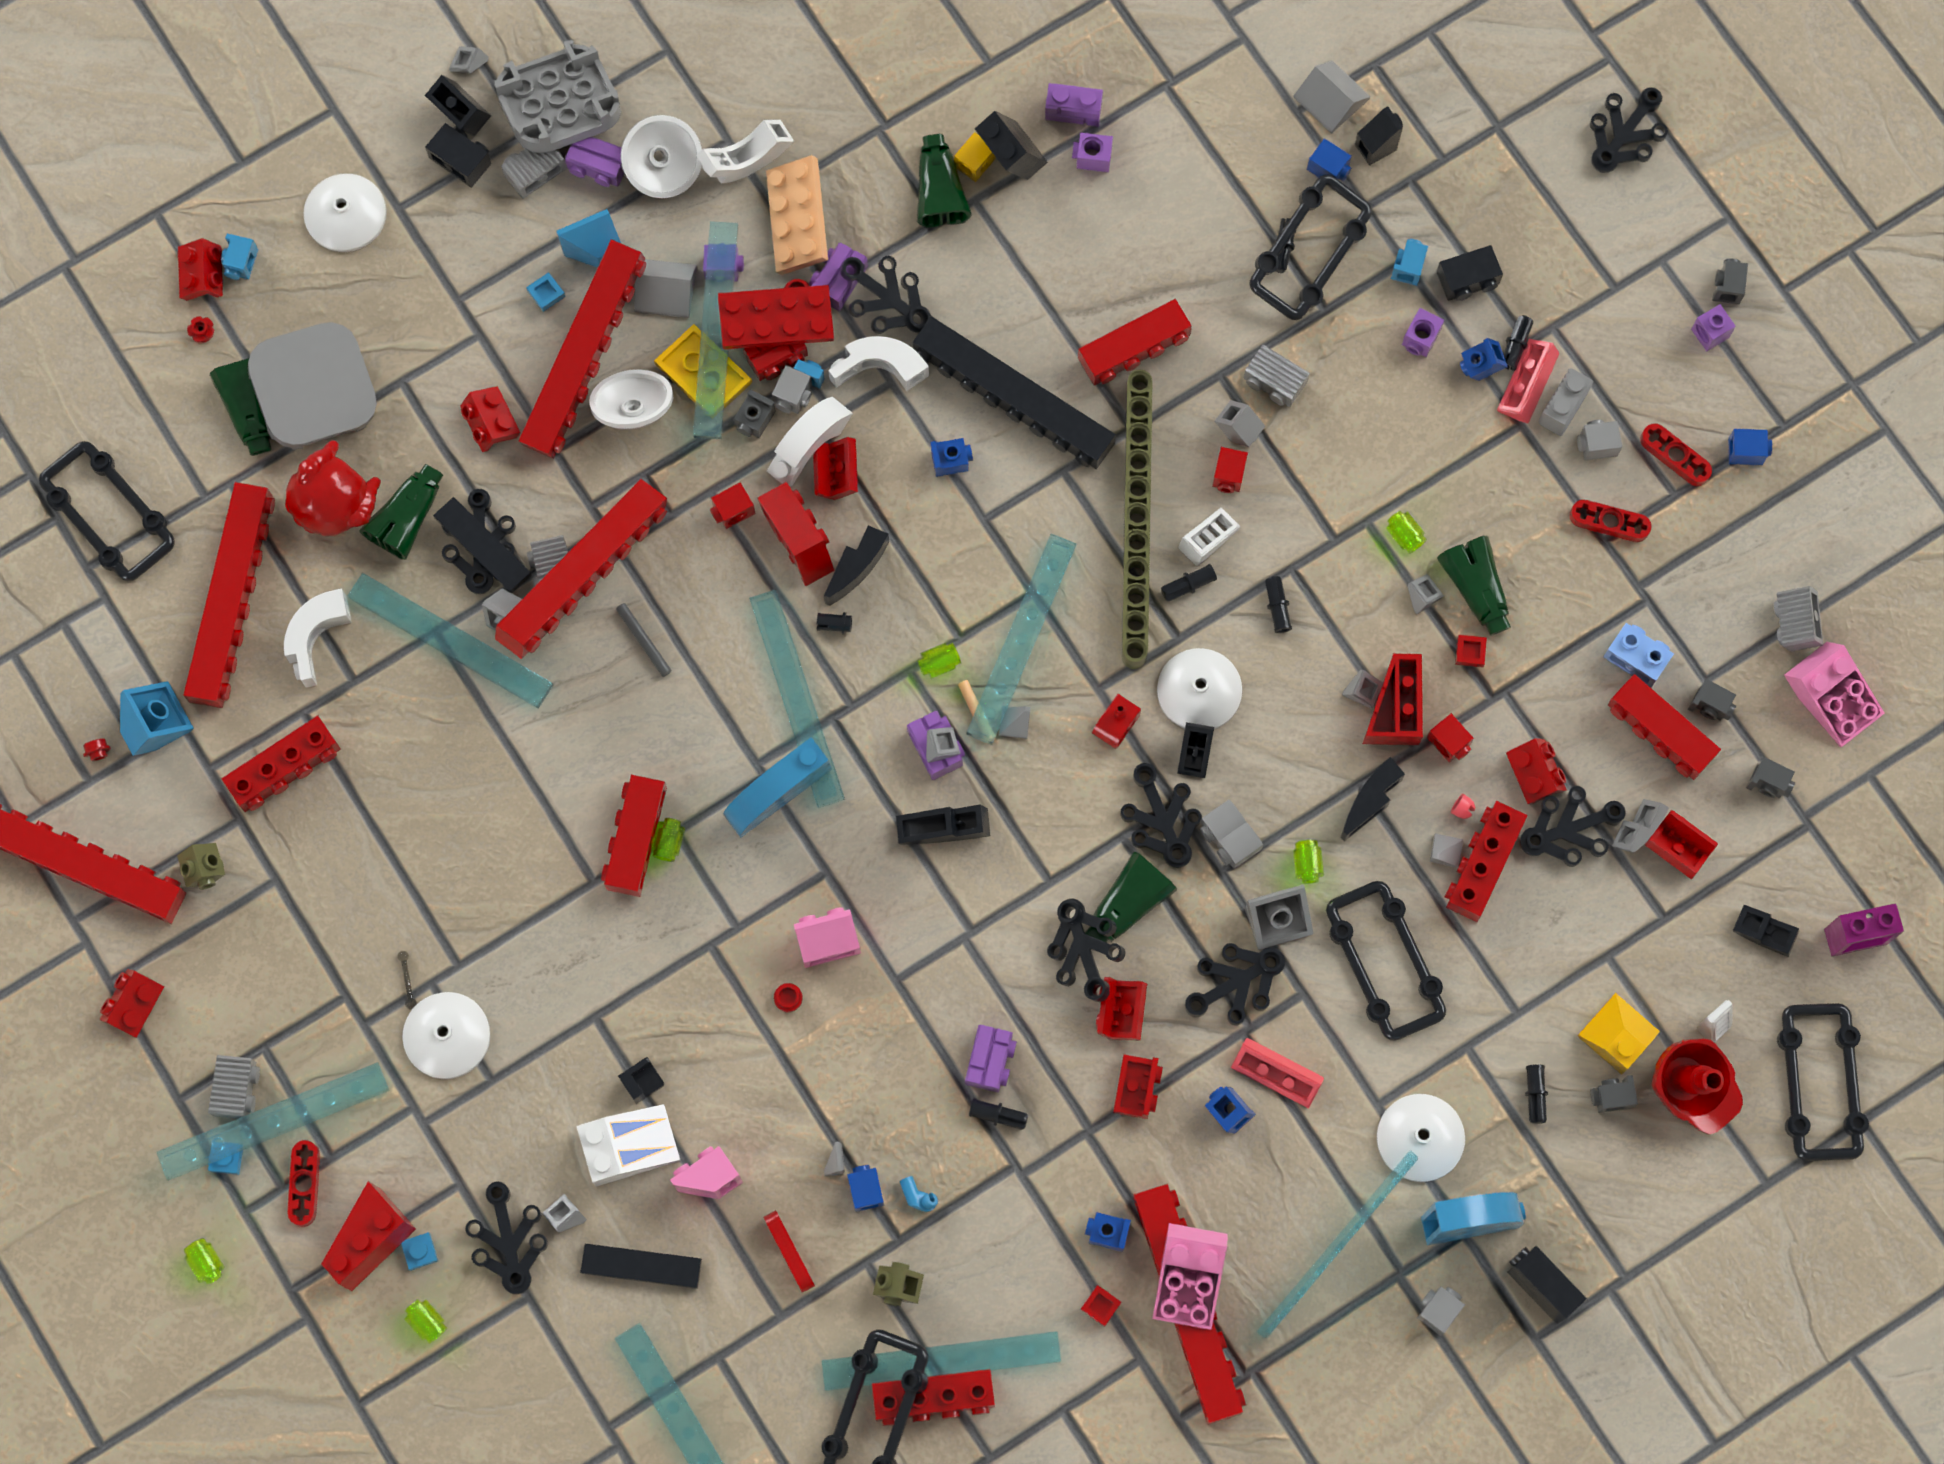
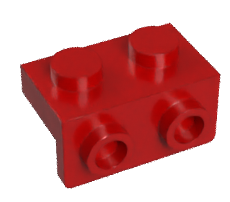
M201 238L178 246L179 298L188 301L206 294L217 298L223 296L222 248L220 245Z
M498 386L469 392L460 405L462 416L467 420L473 432V438L482 452L489 451L495 443L516 439L521 433Z
M845 437L830 444L823 443L813 454L815 495L838 500L857 493L856 439Z
M1534 738L1506 752L1527 804L1532 805L1547 796L1567 791L1564 784L1566 783V777L1559 767L1557 768L1553 759L1555 757L1554 749L1545 739Z
M1673 810L1668 813L1645 844L1646 847L1691 880L1718 845L1716 841Z
M127 969L125 973L122 972L118 976L114 984L116 990L112 998H107L100 1010L102 1014L100 1021L137 1038L165 986L135 970Z
M1104 977V980L1110 986V993L1107 999L1101 1002L1100 1013L1096 1017L1097 1033L1112 1040L1141 1041L1147 983L1143 981H1121L1111 977Z
M1123 1054L1113 1113L1148 1119L1149 1112L1155 1113L1158 1095L1153 1094L1154 1083L1160 1084L1163 1067L1157 1066L1159 1058L1147 1059Z

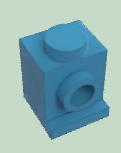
M227 233L225 239L229 245L228 248H224L221 256V263L225 268L224 276L233 280H239L240 278L249 280L258 248L253 239Z
M1408 239L1405 249L1399 248L1391 279L1417 286L1428 246L1419 240Z

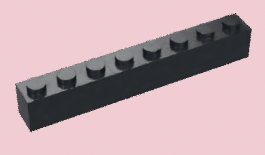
M930 317L914 339L913 349L927 364L930 362L938 367L937 370L947 378L953 377L958 380L960 385L968 392H977L983 396V400L991 407H1000L1006 411V415L1017 423L1022 421L1029 426L1030 431L1041 438L1045 436L1053 441V446L1058 450L1070 452L1076 456L1075 459L1085 467L1091 466L1097 470L1114 446L1115 433L934 317Z

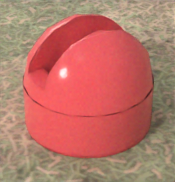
M1461 794L1454 803L1451 813L1459 818L1468 819L1472 816L1470 811H1475V804L1471 798Z

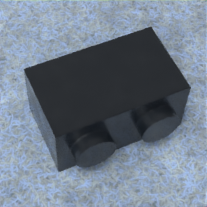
M442 74L424 95L460 130L474 137L491 117L457 82Z
M444 123L425 146L428 157L472 188L492 164L488 154L489 150L479 141L472 142L467 138L468 135L457 126L453 128Z
M1492 245L1440 261L1436 271L1448 301L1453 299L1461 301L1469 298L1472 293L1481 290L1483 292L1492 291L1498 287L1503 276Z

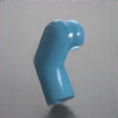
M913 1176L899 1181L910 1207L923 1212H930L937 1206V1196L934 1193L928 1194L919 1191Z

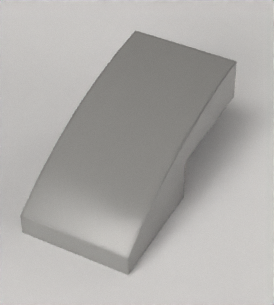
M1643 799L1634 821H1623L1612 846L1633 853L1637 851L1654 834L1669 807L1660 802Z

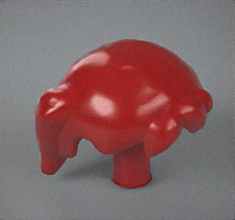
M334 440L329 441L324 448L317 450L299 464L298 472L291 476L286 488L285 507L293 516L295 523L309 533L323 536H335L353 527L367 524L375 509L377 490L381 484V480L378 477H373L366 482L346 462L335 457L339 444Z

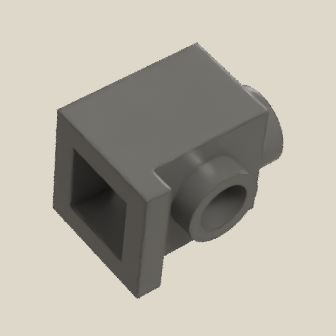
M1733 258L1724 260L1722 269L1716 272L1715 286L1717 288L1712 296V301L1732 304L1741 303L1746 290L1748 263H1741Z
M750 389L747 393V398L734 417V422L737 427L736 429L741 434L747 437L753 435L760 439L776 412L775 403ZM752 410L756 412L757 415L754 417H750L749 413Z
M1705 679L1688 710L1693 712L1697 708L1701 710L1700 713L1704 717L1711 720L1718 719L1721 721L1723 718L1729 720L1736 708V705L1732 703L1736 694Z
M1763 757L1758 762L1746 788L1752 790L1754 787H1757L1763 795L1775 798V796L1780 798L1782 795L1788 798L1795 785V782L1791 781L1795 771Z
M1633 1075L1626 1076L1622 1083H1619L1618 1078L1601 1081L1602 1085L1590 1090L1592 1104L1597 1106L1598 1113L1632 1109L1638 1104Z

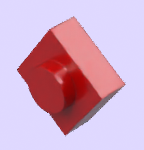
M1458 635L1455 665L1483 668L1485 665L1487 637Z
M1097 1285L1080 1310L1105 1327L1122 1302Z

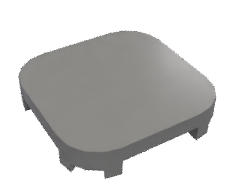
M573 40L563 42L564 49L516 67L513 61L503 65V72L498 76L497 80H494L499 103L517 141L523 148L537 153L554 151L603 133L618 122L621 108L617 89H614L599 59L598 51L592 45L587 47L585 45H576Z
M333 322L314 325L267 339L259 343L251 352L248 361L249 379H251L267 425V431L272 440H276L279 444L290 447L292 450L303 449L305 445L355 430L358 432L366 428L373 418L377 405L375 391L357 340L352 332L343 325Z

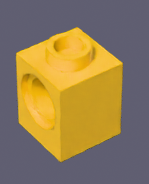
M976 132L971 135L954 155L956 168L974 182L982 176L996 159L995 155Z

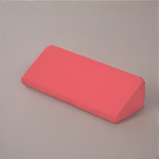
M1528 339V346L1523 350L1517 368L1498 406V412L1518 421L1529 423L1559 356V351L1551 342Z
M1249 1038L1245 1039L1231 1066L1237 1072L1308 1109L1324 1080V1077Z

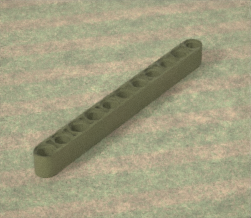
M1141 369L1131 372L1128 376L1126 390L1122 662L1130 669H1139L1146 663L1149 631L1153 381L1151 375ZM1136 382H1142L1146 385V388L1137 390L1132 385ZM1136 408H1141L1145 410L1146 414L1136 416L1132 411ZM1139 434L1144 436L1146 440L1137 443L1132 440V436ZM1141 461L1145 464V467L1135 469L1131 466V463ZM1139 487L1145 493L1141 496H1135L1131 493V489ZM1133 514H1140L1144 517V521L1135 523L1130 517ZM1137 540L1142 542L1144 547L1135 550L1129 544ZM1137 567L1144 573L1139 577H1135L1129 573V570ZM1133 594H1137L1143 598V601L1139 604H1134L1128 598ZM1137 621L1142 624L1143 628L1139 631H1133L1128 627V624ZM1136 648L1142 652V656L1132 658L1127 652L1130 649Z

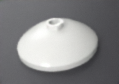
M667 115L650 116L636 123L627 133L621 148V165L626 178L638 191L650 197L670 198L686 191L697 179L702 163L696 155L702 150L696 133L682 120ZM656 151L662 152L663 157L660 161L654 159Z
M338 174L321 181L310 192L304 206V221L312 238L324 248L337 252H351L367 246L380 234L386 220V204L380 190L368 179L355 174ZM339 203H346L344 208L337 207Z
M627 370L602 380L593 389L589 403L593 416L604 425L617 429H636L654 423L669 410L673 402V391L669 381L658 373L648 370Z
M1189 649L1175 655L1166 663L1158 679L1157 696L1164 714L1179 727L1185 729L1186 722L1212 726L1216 729L1227 723L1236 713L1242 697V682L1237 669L1225 656L1209 649ZM1197 681H1203L1206 684V687L1203 689H1199L1196 687L1195 683Z
M453 992L437 993L420 1001L409 1013L403 1028V1045L411 1063L424 1074L439 1079L457 1078L472 1071L484 1058L490 1042V1027L483 1010L472 999ZM443 1027L448 1028V1034L440 1037L439 1030Z
M1427 1094L1408 1095L1395 1101L1381 1117L1377 1129L1378 1150L1385 1164L1395 1174L1404 1179L1415 1182H1429L1439 1179L1448 1174L1457 1165L1463 1154L1465 1145L1463 1124L1456 1111L1442 1099ZM1425 1130L1428 1133V1139H1420L1418 1132Z

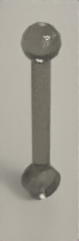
M400 951L398 953V960L402 964L407 994L405 1006L412 1010L417 1005V1001L413 998L407 965L409 954L407 951Z

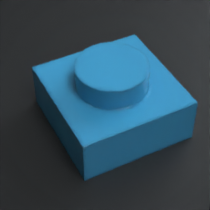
M549 272L526 287L527 292L543 312L566 297Z
M798 359L794 369L811 376L812 386L820 389L825 380L824 370L816 362L810 360L804 362Z
M212 1141L208 1171L239 1175L244 1146L242 1144Z
M429 1232L406 1239L401 1243L410 1271L439 1261Z

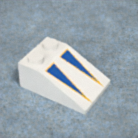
M664 1104L604 1117L577 1126L590 1176L596 1187L680 1161Z

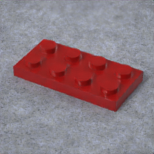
M829 285L718 293L723 350L834 341Z

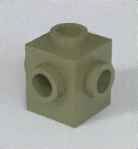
M216 843L191 845L177 855L180 872L184 878L186 888L199 887L200 890L208 889L215 886V882L225 875L224 864L220 858Z
M892 1262L891 1267L879 1265L873 1295L883 1297V1303L901 1307L902 1302L918 1304L924 1274L909 1270V1265L899 1262Z

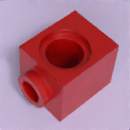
M1221 447L1212 487H1216L1223 493L1240 492L1248 452Z
M741 482L711 497L713 507L710 508L711 514L717 524L722 522L726 529L756 514L754 504Z
M1452 713L1433 727L1427 736V739L1449 763L1455 758L1461 760L1472 750L1469 746L1474 739L1473 736Z

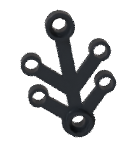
M1649 87L1642 91L1639 98V106L1625 124H1623L1620 110L1623 102L1622 97L1617 93H1611L1607 96L1605 107L1609 111L1614 139L1609 145L1604 130L1607 125L1606 116L1601 113H1596L1592 116L1589 125L1594 131L1597 149L1592 154L1591 162L1597 171L1601 173L1611 172L1617 167L1618 163L1631 161L1647 162L1653 153V149L1649 144L1642 143L1638 145L1636 150H1619L1623 144L1651 140L1661 142L1666 138L1668 128L1663 123L1654 124L1652 129L1634 131L1647 112H1653L1659 108L1662 102V94L1658 89ZM1647 95H1653L1656 99L1650 100ZM1609 100H1616L1618 105H1611ZM1594 120L1602 121L1603 125H1596ZM1655 130H1661L1663 135H1657ZM1646 150L1648 152V155L1643 156L1639 153V151ZM1601 156H1608L1610 161H1604Z
M885 256L878 263L879 270L884 273L887 288L864 272V265L860 259L849 257L842 262L840 274L844 279L848 281L856 280L880 298L870 301L860 299L853 301L849 305L851 316L858 318L867 312L895 309L902 316L892 318L876 317L871 322L873 332L882 334L887 329L905 326L915 333H919L930 319L931 314L926 307L921 305L917 287L919 278L915 273H906L900 281L901 286L907 290L908 305L900 297L895 271L897 262L892 256ZM884 260H887L891 263V269H886L884 267ZM847 266H852L854 268L853 275L847 273ZM906 277L913 279L914 284L912 286L906 283ZM854 304L861 306V313L855 312ZM914 315H918L921 318L920 324L914 322ZM877 320L884 323V329L877 328Z
M475 489L468 496V504L473 511V516L485 527V512L490 509L492 501L487 491ZM481 495L484 497L482 502H474L476 496ZM508 515L502 516L498 520V527L491 534L500 542L507 534L514 532L516 528L514 519ZM505 521L512 522L511 527L507 529L503 528L502 524ZM442 526V529H443L444 533H445L446 535H448V536H452V535ZM509 542L502 543L505 548H511V553L516 556L513 544ZM448 544L443 547L442 556L444 560L448 563H453L466 575L465 584L469 591L474 594H484L492 588L493 576L474 557L472 566L460 556V552L455 545ZM449 550L456 551L455 555L450 558L446 556V553ZM475 577H484L481 583L474 582Z
M1141 763L1135 768L1133 779L1138 786L1143 787L1155 816L1138 810L1135 805L1130 803L1125 804L1121 808L1120 816L1125 822L1136 821L1162 832L1166 842L1148 836V833L1142 829L1133 832L1131 842L1136 848L1147 847L1163 854L1164 860L1169 866L1182 868L1191 860L1192 850L1188 843L1195 827L1200 824L1202 815L1197 809L1186 811L1184 816L1185 825L1177 838L1173 826L1184 801L1190 797V787L1186 783H1178L1174 787V797L1166 812L1154 784L1156 780L1155 768L1149 763ZM1144 772L1148 773L1150 779L1142 781L1139 775ZM1179 788H1184L1187 791V795L1181 797L1176 791ZM1132 809L1135 814L1132 817H1126L1124 810ZM1196 814L1198 816V820L1196 822H1190L1188 820V815ZM1141 834L1145 837V841L1137 843L1135 836ZM1180 850L1183 856L1180 859H1176L1172 856V852Z
M1574 786L1570 789L1567 795L1568 802L1557 827L1547 831L1546 828L1551 814L1558 810L1560 803L1555 796L1544 798L1541 803L1542 810L1535 827L1526 829L1520 837V846L1526 854L1539 856L1546 853L1564 861L1569 867L1577 866L1582 859L1581 852L1576 848L1565 850L1551 843L1560 838L1590 851L1595 857H1602L1608 851L1606 840L1602 838L1593 840L1577 832L1604 822L1611 826L1618 825L1625 817V807L1618 801H1610L1605 804L1602 811L1572 821L1579 804L1586 798V791L1581 786ZM1572 792H1580L1582 798L1579 800L1574 799ZM1545 802H1554L1555 809H1548ZM1612 807L1617 808L1619 815H1611L1609 809ZM1537 837L1540 840V844L1537 846L1532 845L1530 838ZM1594 844H1602L1604 851L1597 852ZM1569 853H1574L1577 856L1576 862L1569 861Z
M1067 899L1057 909L1058 919L1061 924L1053 943L1047 948V954L1056 961H1061L1066 957L1062 968L1056 974V980L1059 984L1067 987L1073 985L1076 980L1074 969L1079 957H1081L1088 978L1084 986V993L1087 998L1095 1002H1102L1109 996L1110 986L1105 980L1101 979L1091 949L1106 955L1109 960L1114 962H1120L1124 959L1126 955L1125 949L1119 944H1108L1086 935L1082 924L1097 928L1100 934L1109 937L1116 932V923L1109 918H1099L1086 913L1083 903L1077 899ZM1075 909L1074 916L1070 918V912ZM1109 922V929L1104 932L1103 927ZM1071 931L1074 940L1067 954V948L1064 944ZM1057 947H1060L1059 954L1055 956V949ZM1116 948H1118V955L1116 957H1113V951ZM1068 972V980L1063 981L1064 974ZM1102 986L1101 994L1097 995V989Z
M1234 943L1226 944L1222 950L1223 959L1228 962L1239 959L1254 964L1246 970L1215 963L1207 957L1202 958L1197 965L1200 975L1210 976L1213 974L1229 978V980L1205 994L1199 992L1190 994L1185 1002L1186 1012L1192 1017H1201L1207 1012L1208 1005L1237 989L1233 1007L1229 1010L1227 1019L1232 1025H1240L1245 1019L1244 1007L1250 982L1260 975L1259 991L1252 999V1006L1258 1011L1266 1010L1270 1004L1268 995L1273 976L1280 974L1285 966V957L1280 950L1269 947L1258 953L1238 948ZM1233 948L1236 951V955L1228 957L1225 950ZM1267 958H1273L1276 962V965L1274 967H1268L1265 964V960ZM1204 962L1209 963L1211 970L1208 972L1203 971L1201 964ZM1256 998H1265L1266 1005L1258 1006ZM1192 1002H1200L1202 1008L1199 1011L1193 1010L1191 1008ZM1232 1012H1239L1242 1018L1239 1021L1233 1020L1231 1018Z
M497 1181L487 1187L486 1198L494 1205L501 1238L485 1229L483 1224L475 1219L470 1220L466 1224L465 1231L471 1238H479L505 1254L507 1266L490 1258L489 1252L483 1248H478L472 1253L473 1263L478 1267H486L502 1277V1285L509 1293L522 1294L531 1285L532 1277L529 1270L540 1252L546 1250L548 1240L542 1234H534L529 1240L530 1249L519 1263L517 1251L532 1226L540 1221L542 1213L535 1205L527 1206L523 1211L524 1218L513 1234L506 1205L511 1196L510 1189L504 1183ZM496 1188L502 1189V1195L499 1198H493L492 1192ZM531 1209L537 1210V1217L533 1220L527 1217V1213ZM479 1224L480 1230L477 1234L470 1233L471 1225ZM542 1238L544 1240L541 1248L534 1247L535 1239ZM480 1252L486 1254V1260L482 1263L476 1261V1256ZM514 1274L521 1275V1282L519 1284H512L511 1277Z

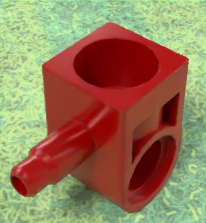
M1117 694L1095 725L1092 734L1117 749L1140 717L1141 708L1120 694Z

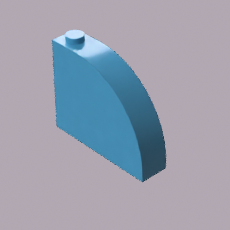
M810 737L743 790L728 805L723 815L739 837L742 838L830 772L832 768L828 758L813 738Z
M1502 1192L1434 1202L1421 1216L1426 1243L1429 1246L1518 1229L1524 1224L1523 1220H1526V1213L1523 1203H1519L1517 1193Z

